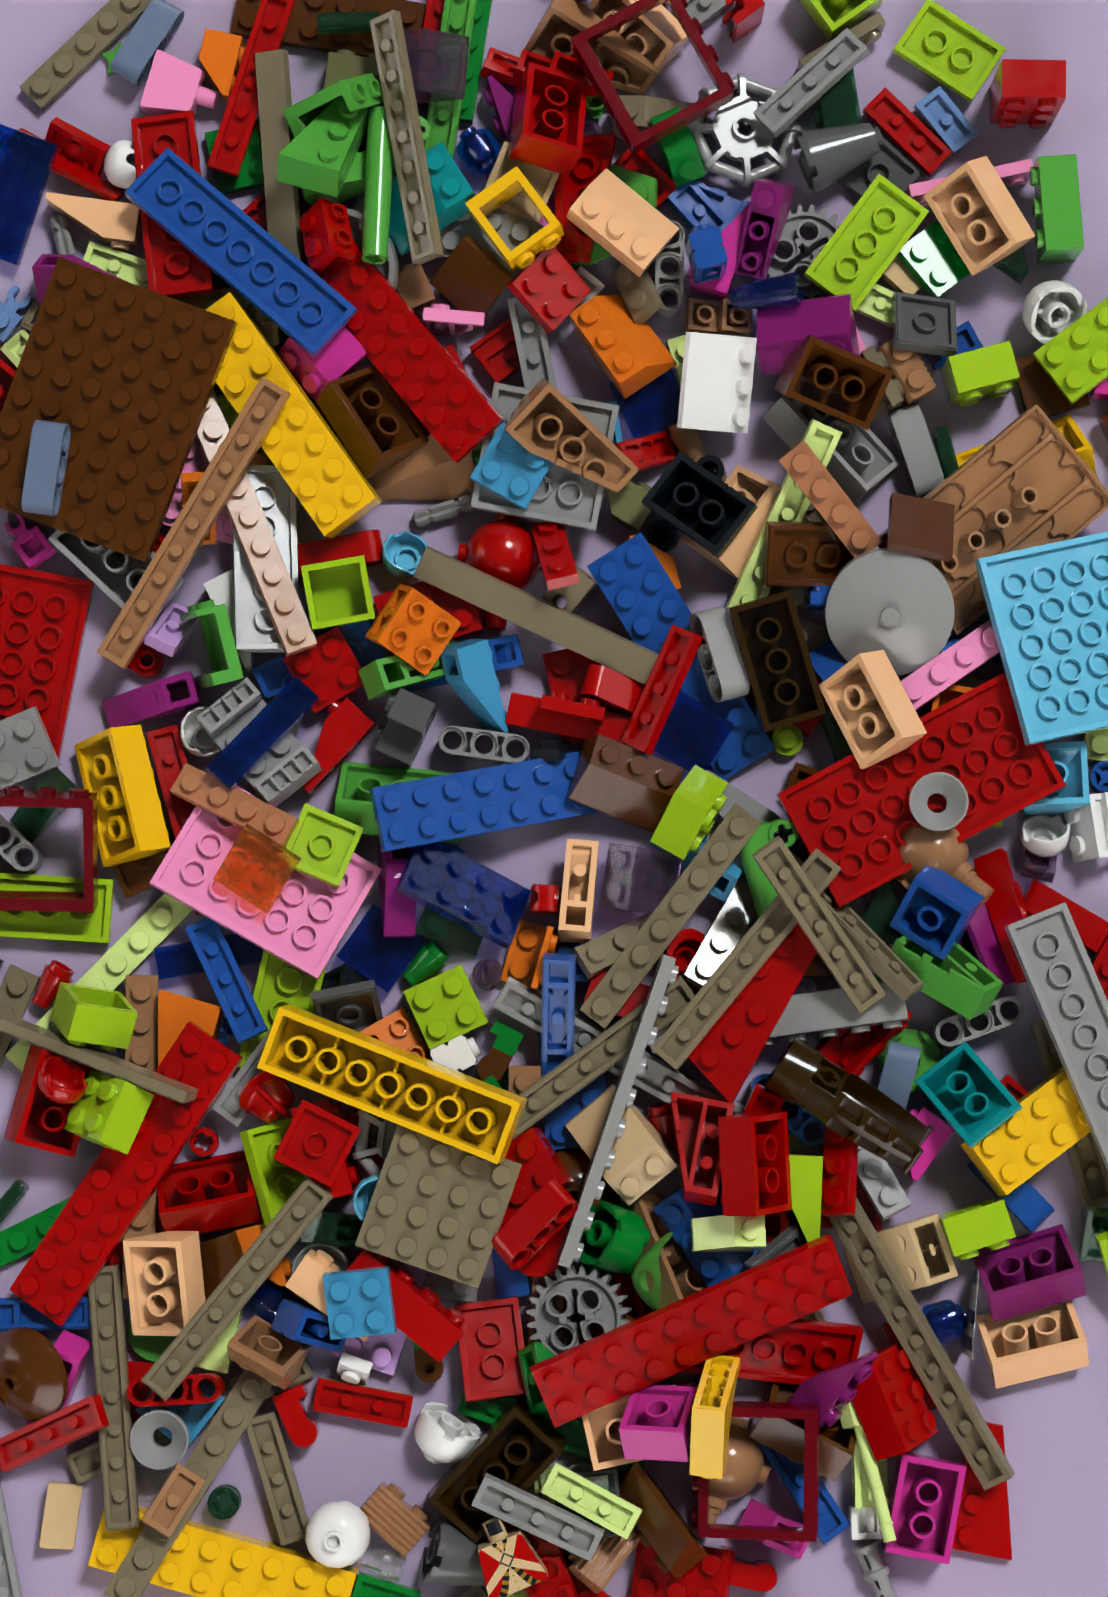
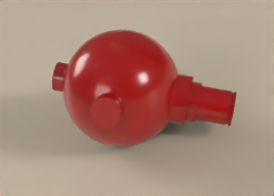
M497 513V520L480 526L472 534L467 544H459L457 560L521 590L533 581L538 571H543L532 533L526 527L517 523L515 516ZM486 611L484 629L506 631L507 620Z

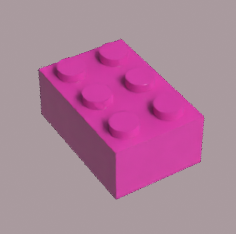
M911 1452L897 1456L888 1506L891 1520L894 1522L893 1528L896 1540L884 1543L882 1539L881 1547L885 1552L945 1564L950 1563L967 1468L962 1462Z

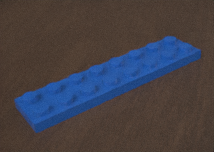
M168 147L125 191V196L314 358L356 315V307Z
M641 532L587 565V568L635 643L659 654L672 624L690 631L689 617L692 613ZM696 653L673 706L716 775L726 780L774 750L775 747L767 734L760 731L757 718L743 696L723 702H715L711 698Z
M581 751L566 753V758L561 761H544L542 758L369 789L382 853L601 813L567 799Z

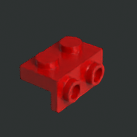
M320 198L299 219L308 267L313 272L319 274L337 256L350 260L356 256L346 206Z

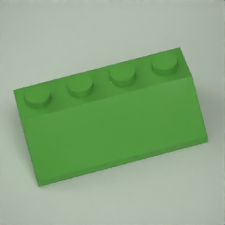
M343 761L335 800V816L363 827L364 831L362 834L379 836L369 789L455 772ZM462 838L444 841L443 843L461 844Z

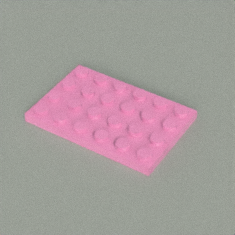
M218 774L214 775V777L252 795L251 793L238 787L237 785L219 776ZM196 806L151 879L150 885L318 980L382 869L354 853L339 888H336L279 864L285 848L282 849Z

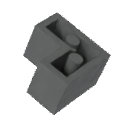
M400 688L398 694L392 693L385 706L388 722L385 727L379 726L373 742L377 744L375 747L376 752L411 768L438 710L435 703Z

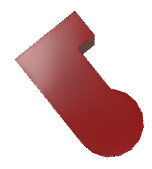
M532 884L530 914L560 916L562 887Z
M304 1382L272 1397L291 1441L298 1447L310 1446L319 1435V1426L314 1419L309 1417L301 1399L308 1395Z
M721 1546V1548L734 1550L730 1585L759 1592H767L776 1585L777 1573L769 1561L757 1560L751 1562L735 1558L736 1551L734 1548Z

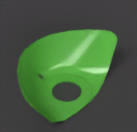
M673 1232L665 1234L638 1259L632 1270L631 1279L634 1288L640 1298L653 1311L659 1309L661 1275L658 1260L660 1250L671 1238ZM646 1271L650 1272L654 1279V1287L651 1291H649L647 1285Z

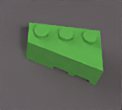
M340 97L336 98L278 154L277 181L338 198L366 134L368 108L350 112L345 100Z
M1076 154L1040 156L1035 161L1034 167H1030L1029 171L1030 185L1034 186L1035 198L1032 199V213L1036 219L1035 246L1037 250V265L1075 262L1084 249Z
M906 936L896 939L891 948L925 984L921 992L969 1020L989 1011L1004 984L959 944L944 961Z

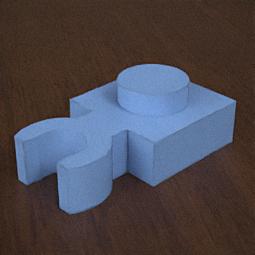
M16 285L9 290L8 301L5 304L0 301V342L3 344L12 337L23 321V318L18 313L30 308L33 302L30 295L24 301L17 302L15 298L19 294L20 289Z

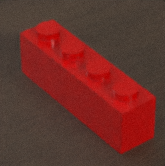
M363 1249L345 1271L389 1266L396 1327L440 1363L465 1333L468 1326L464 1324V1317L455 1309L450 1308L448 1310L439 1302V1296L428 1287L423 1289L414 1281V1275L403 1266L398 1268L389 1260V1257Z

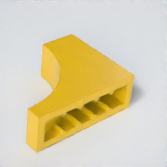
M716 1355L705 1362L692 1405L689 1475L700 1476L705 1479L723 1478L728 1459L730 1423L736 1383L740 1370V1357Z

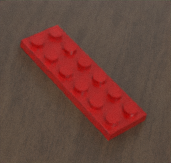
M193 110L131 119L137 178L167 147L201 175L196 122ZM140 209L149 290L173 299L214 293L212 270Z
M799 1318L719 1355L740 1357L738 1378L800 1385L806 1379L822 1371L857 1359L864 1330L860 1325ZM706 1360L681 1372L702 1374Z

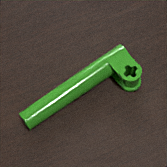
M384 106L373 107L368 112L362 261L369 264L385 263L388 254L394 157ZM419 116L423 141H425L429 136L430 126L423 117Z
M783 818L761 823L739 852L758 918L778 894L752 857V854L775 838L774 833L778 831L780 824L783 828L789 829L790 832L785 835V841L783 842L787 847L794 844L798 836L797 830L791 821Z

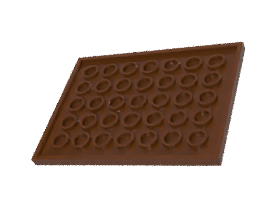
M58 257L0 413V508L148 563L237 322ZM36 420L66 423L70 425L71 429L62 498L57 516L28 513L22 510V492L30 439Z

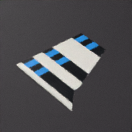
M973 1270L962 1353L972 1360L979 1272Z

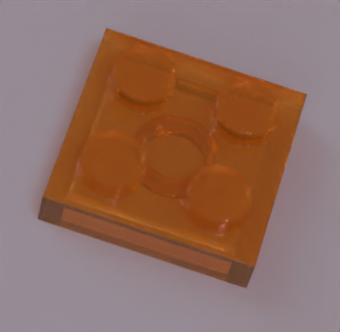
M246 824L213 880L268 914L302 858L251 825Z

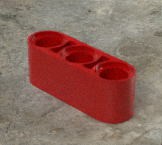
M366 530L335 536L332 539L325 538L297 544L298 579H303L301 566L361 555H364L366 567L382 564L383 543L380 530Z
M590 664L587 668L579 697L600 701L599 707H604L605 710L612 713L632 717L645 684L605 666Z
M1032 880L1023 896L1027 913L1034 915L1066 902L1085 949L1091 953L1098 954L1108 936V922L1043 883Z
M552 1180L546 1183L494 1235L491 1240L494 1250L511 1270L519 1269L574 1216L579 1208V1204L559 1180Z
M189 1373L181 1383L184 1390L179 1399L170 1396L165 1401L151 1389L149 1399L142 1400L137 1395V1387L142 1382L141 1379L143 1377L133 1379L127 1386L126 1393L129 1401L139 1407L206 1404L219 1400L223 1396L226 1386L223 1378L217 1373ZM205 1379H210L215 1383L216 1391L212 1397L205 1396L201 1390V1384Z

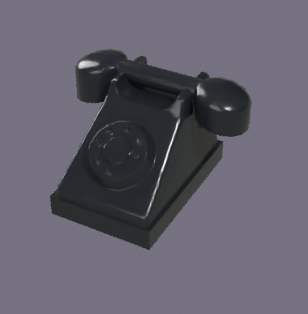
M681 451L641 501L646 508L663 519L653 522L647 528L646 538L648 543L665 553L669 552L679 542L677 531L679 530L717 558L721 556L757 509V506L725 483L727 473L723 462L718 457L706 455L695 462Z

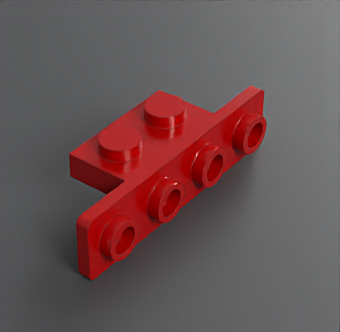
M57 117L50 122L45 140L20 128L7 141L6 145L15 150L19 155L36 161L47 170L64 176L75 185L82 186L97 194L103 200L118 202L125 195L127 189L113 186L108 181L105 172H103L104 159L111 146Z
M550 692L549 696L542 695V698L512 693L510 696L505 720L507 724L582 740L600 734L622 743V737L631 719V716L605 711L604 707H599L600 701L588 698H581V703L569 701V695L559 692Z
M907 1009L908 1019H910L913 1014ZM908 1020L902 1021L903 1027L883 1029V1024L871 1025V1031L851 1034V1028L838 1030L839 1036L824 1038L815 1049L824 1054V1058L844 1071L860 1076L867 1063L884 1051L887 1042L895 1034L900 1033L906 1028Z

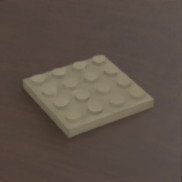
M397 1124L355 1246L479 1288L493 1249L491 1240L500 1229L522 1164L507 1158L499 1164H495Z

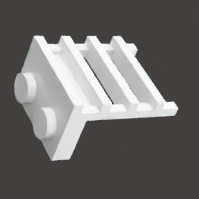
M1108 792L1089 794V805L1064 812V818L1067 824H1070L1069 849L1072 853L1073 863L1108 857Z

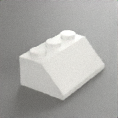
M686 332L677 428L748 433L757 338Z

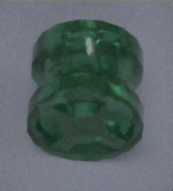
M219 1485L208 1497V1510L217 1519L231 1518L241 1507V1493L233 1485Z

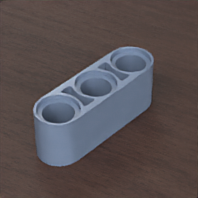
M151 0L115 54L110 70L131 83L140 86L150 73L156 50H165L179 29L185 12L165 0Z
M36 420L34 422L21 505L23 512L57 516L61 504L70 445L71 429L69 424Z
M890 1041L877 1089L906 1109L921 1049Z

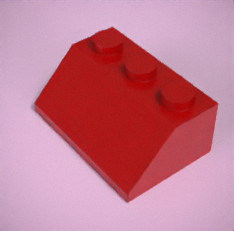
M244 1150L172 1164L157 1186L159 1216L164 1232L198 1231L201 1234L262 1222V1214Z

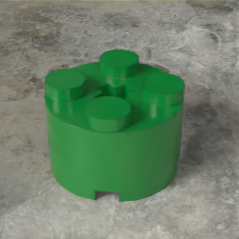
M599 1201L600 1204L591 1206L590 1211L595 1213L589 1232L583 1230L579 1241L584 1244L579 1260L582 1263L615 1274H629L639 1259L643 1247L650 1240V1231L645 1228L643 1219L635 1211L605 1201Z

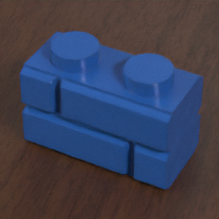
M711 224L696 226L692 228L691 234L688 235L686 253L689 265H691L693 281L697 284L721 279L726 271L728 259L725 247L722 246L721 231L716 226L711 227Z
M285 1298L281 1301L272 1323L273 1330L291 1340L340 1352L343 1349L347 1339L331 1340L327 1315L314 1306Z

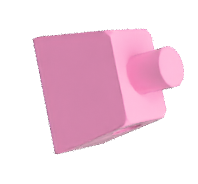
M157 49L140 107L143 114L148 116L192 110L195 115L198 105L215 109L219 91L204 87L205 75L200 68Z

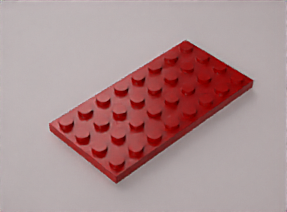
M1004 673L920 717L927 734L907 749L865 769L860 768L854 754H851L777 794L809 855L817 848L842 868L840 873L827 887L838 908L914 868L910 862L906 865L903 864L900 847L901 844L907 846V842L902 840L906 831L912 825L917 828L920 827L910 811L909 796L915 783L923 776L934 772H944L953 775L964 785L968 793L969 804L965 817L954 827L960 834L956 837L958 843L1066 786L1044 744L1041 742L1028 746L1025 745L1008 680ZM939 794L931 795L927 801L928 808L934 813L943 812L946 808L945 798Z

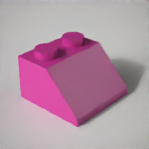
M344 326L315 358L290 337L277 354L296 381L316 402L330 381L353 373L368 351Z
M650 1385L630 1394L619 1426L625 1459L689 1462L692 1405L698 1388Z

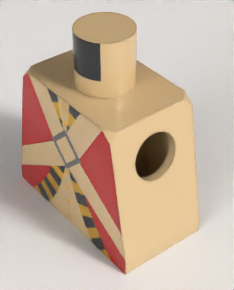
M497 1517L482 1524L489 1540L478 1545V1554L488 1597H506L548 1579L546 1566L522 1529L516 1528L507 1532L503 1521Z

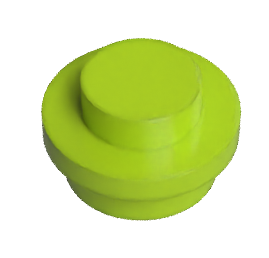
M790 724L777 728L772 735L771 742L778 754L792 756L802 748L803 735L796 726Z

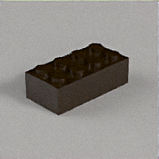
M791 590L725 608L729 614L749 678V694L760 731L767 732L827 714Z
M517 1396L485 1430L467 1455L459 1462L454 1463L432 1487L428 1501L477 1543L486 1533L482 1524L495 1517L471 1505L485 1474L488 1473L526 1491L564 1451L566 1439L540 1415H530L529 1406Z

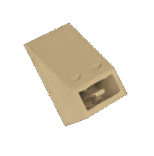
M929 1213L876 1231L910 1291L958 1276L937 1213ZM843 1244L862 1304L876 1301Z

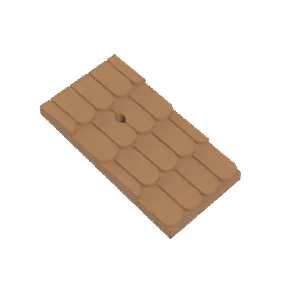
M1038 404L1031 406L1027 411L1018 416L948 478L923 497V499L955 505L953 556L950 562L926 558L943 574L952 593L955 613L951 635L956 636L988 610L975 561L978 558L1072 539L1108 509V490ZM888 528L879 535L883 541L878 545L879 548H887Z

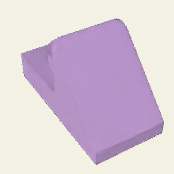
M171 601L147 633L144 644L170 657L178 658L198 619L194 618L181 622L179 615L188 613V610Z

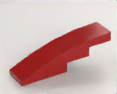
M490 47L480 73L481 76L487 77L492 75L499 82L516 86L528 63L532 62L588 80L587 96H598L577 58L556 50L553 59L525 49L522 50L519 58ZM604 69L608 78L612 81L614 72Z
M1000 848L977 857L973 861L978 877L994 889V892L986 901V905L1013 978L1017 984H1020L1027 980L1004 927L1032 915L1027 913L1020 884L1013 878L1007 851Z

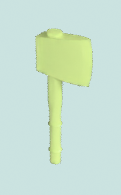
M850 1401L847 1405H843L840 1410L843 1413L840 1418L842 1428L854 1429L883 1542L895 1541L894 1522L891 1520L878 1462L871 1450L853 1402Z

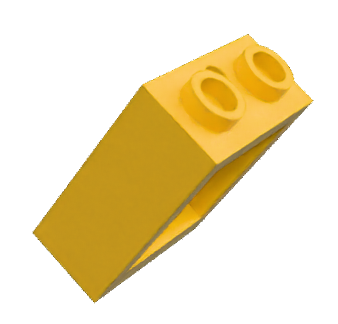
M517 166L465 203L470 215L512 271L530 265L535 260V255L544 249L549 250L555 247L564 235L560 222ZM523 190L548 224L510 251L486 219V216Z

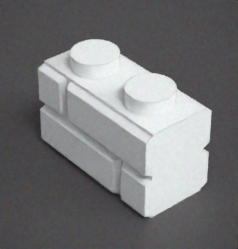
M460 1035L448 1041V1045L442 1044L432 1049L430 1055L434 1062L460 1072V1069L465 1071L477 1065L478 1060L476 1057L482 1054L473 1037L467 1039V1037Z

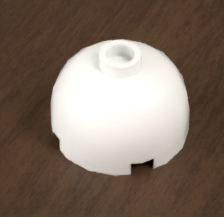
M1058 280L1046 281L1033 287L1026 295L1022 308V319L1028 332L1042 344H1046L1087 313V303L1082 298L1081 293L1071 284Z
M430 1402L425 1404L415 1424L416 1442L422 1452H424V1457L434 1464L459 1462L478 1442L481 1432L480 1428L467 1415L458 1413L457 1418L446 1412L449 1407L448 1405Z
M348 1501L324 1503L313 1512L306 1525L305 1541L309 1553L317 1562L326 1567L343 1568L354 1564L364 1555L370 1543L371 1535L368 1517L358 1506Z

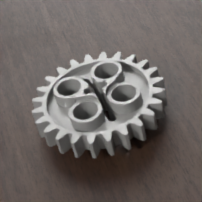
M798 204L795 214H792L789 210L777 248H788L791 256L787 259H781L774 254L766 276L768 279L764 283L765 289L771 286L775 287L774 298L781 293L785 294L784 302L790 301L792 297L796 298V300L826 297V292L813 282L809 281L806 284H801L794 278L795 273L799 271L806 272L826 244L821 245L812 252L810 261L807 258H803L789 272L783 273L782 270L795 263L799 259L801 251L807 254L822 239L829 241L840 226L835 224L837 214L828 219L825 217L826 208H823L819 214H816L813 204L810 205L808 212H803L800 204ZM804 228L812 229L816 234V238L805 240L801 237L800 231Z
M573 1264L571 1268H567V1275L559 1268L555 1270L556 1279L550 1275L545 1276L544 1279L547 1287L540 1284L535 1287L540 1297L532 1296L529 1298L536 1305V1308L526 1311L527 1314L535 1317V1321L527 1324V1327L536 1328L537 1331L530 1339H540L549 1351L557 1355L581 1344V1330L585 1342L593 1339L594 1337L590 1332L593 1323L600 1324L604 1329V1333H607L631 1322L624 1319L623 1314L632 1310L629 1307H622L621 1304L628 1296H618L616 1293L621 1284L618 1283L612 1286L608 1284L611 1274L599 1278L600 1268H594L588 1274L587 1264L581 1265L577 1273ZM573 1289H576L578 1292L577 1305L572 1293ZM589 1290L596 1292L599 1297V1303L595 1308L586 1303L585 1295ZM557 1295H561L567 1300L568 1304L565 1312H560L555 1308L554 1300ZM576 1313L584 1314L585 1320L582 1322L574 1321L573 1315ZM563 1327L572 1332L573 1340L569 1345L560 1340L559 1332Z

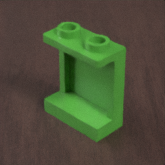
M373 73L340 80L284 109L283 113L294 138L338 97L345 100L350 112L384 103L381 85L375 79Z
M214 600L188 606V613L179 615L182 622L194 618L199 619L212 670L210 674L194 677L197 689L243 679L244 676L225 603L215 606Z

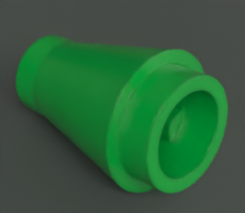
M432 939L428 944L423 943L408 968L402 974L413 986L418 985L421 981L445 967V962L450 956L441 945Z

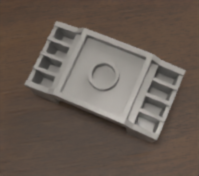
M247 677L196 717L198 723L250 786L266 803L277 807L322 771L316 758L304 744L301 745L264 702L259 690Z

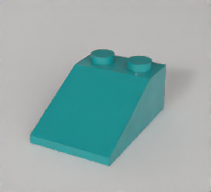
M442 141L425 152L439 231L467 214L469 211L465 203L476 196ZM396 177L392 182L389 236L400 254L404 255L410 251L398 179Z
M966 1041L915 1080L928 1101L970 1148L974 1147L1022 1109L1018 1101Z

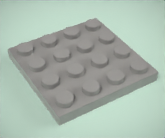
M494 382L490 403L505 420L504 424L507 425L521 400L532 389ZM563 395L613 443L619 405ZM499 426L483 440L480 459ZM553 463L526 511L476 482L471 508L596 532L604 486Z

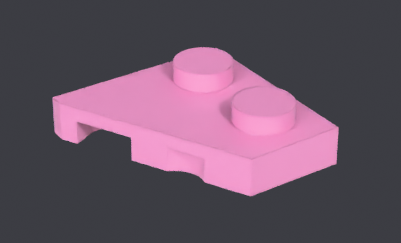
M432 304L431 308L424 307L423 323L434 335L459 336L464 332L472 331L473 326H484V312L450 310V306L445 304Z

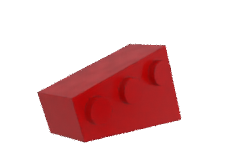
M671 1091L670 1109L683 1201L716 1207L721 1180V1172L719 1170L720 1146L717 1136L718 1117L733 1115L734 1103Z

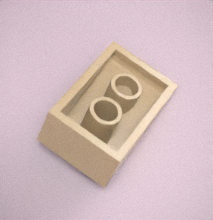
M612 1084L565 1124L590 1160L616 1088L615 1084ZM634 1105L631 1108L625 1107L622 1119L626 1120L625 1129L621 1139L615 1137L611 1150L616 1151L610 1170L605 1168L602 1174L607 1183L629 1206L678 1166L676 1150Z

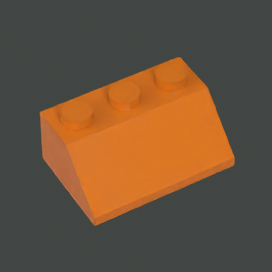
M621 293L594 296L569 314L574 331L624 399L677 365V362L647 322L644 324L634 322Z

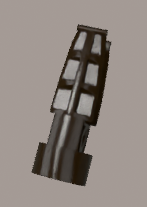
M797 1037L792 1040L764 1087L789 1103H795L822 1120L821 1123L849 1141L885 1161L903 1168L902 1172L904 1174L910 1171L924 1152L920 1147L933 1130L931 1125L926 1127L919 1119L856 1074H849L824 1058V1054Z

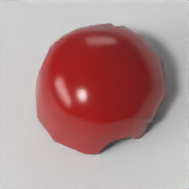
M58 1056L47 1058L38 1075V1085L41 1092L44 1093L45 1097L59 1104L76 1103L85 1094L88 1082L84 1083L86 1071L82 1066L73 1060Z

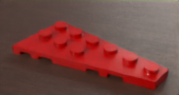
M798 924L688 1057L729 1103L735 1101L738 1092L749 1076L752 1067L767 1044L790 999L817 954Z

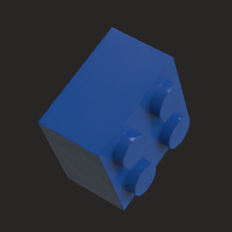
M926 865L914 878L889 926L944 961L959 944L984 896L943 870Z

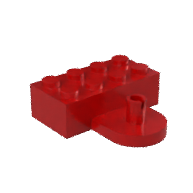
M531 1127L513 1139L505 1158L521 1163L522 1167L500 1229L546 1183L552 1180H559L565 1188L574 1182L540 1127ZM565 1225L524 1266L516 1270L527 1276L542 1277L553 1274L556 1269L561 1268L562 1266L557 1263V1257L567 1231Z

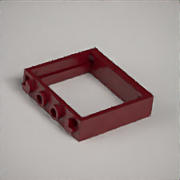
M639 0L571 37L570 47L632 155L732 100V89L735 88L734 83L727 72L722 73L717 64L719 57L711 44L707 46L701 36L704 33L696 17L691 19L685 9L688 7L686 0ZM667 1L715 84L717 91L640 133L592 50L590 43Z
M6 786L5 790H0L1 807L83 808L84 892L0 890V911L94 913L98 906L97 792H89V789H80V787L70 788L69 792H56V787L50 786L38 787L37 791H24L23 786Z
M733 1401L731 1417L804 1419L803 1527L709 1524L710 1479L694 1475L692 1479V1493L698 1494V1507H693L692 1527H698V1537L817 1542L819 1521L820 1404Z

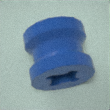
M1108 761L1099 762L1088 771L1089 788L1093 792H1108Z

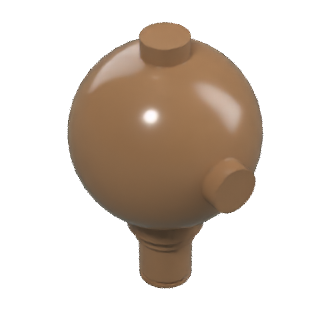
M918 824L920 826L918 828L912 825L902 838L904 842H907V846L901 844L900 853L903 864L906 865L910 862L914 868L893 880L902 889L908 891L914 878L928 865L932 868L943 870L984 896L979 905L981 907L990 898L994 889L979 878L978 874L974 871L975 867L967 862L969 855L967 839L958 843L956 837L960 834L954 827L945 831H932Z
M731 1417L728 1459L723 1478H713L709 1482V1524L716 1523L718 1515L721 1514L722 1510L726 1509L729 1500L746 1495L757 1483L765 1486L771 1467L764 1465V1455L760 1444L749 1437L750 1430L747 1429L749 1420L742 1417ZM690 1460L687 1462L688 1473L690 1471ZM691 1523L690 1529L698 1532V1527H692Z

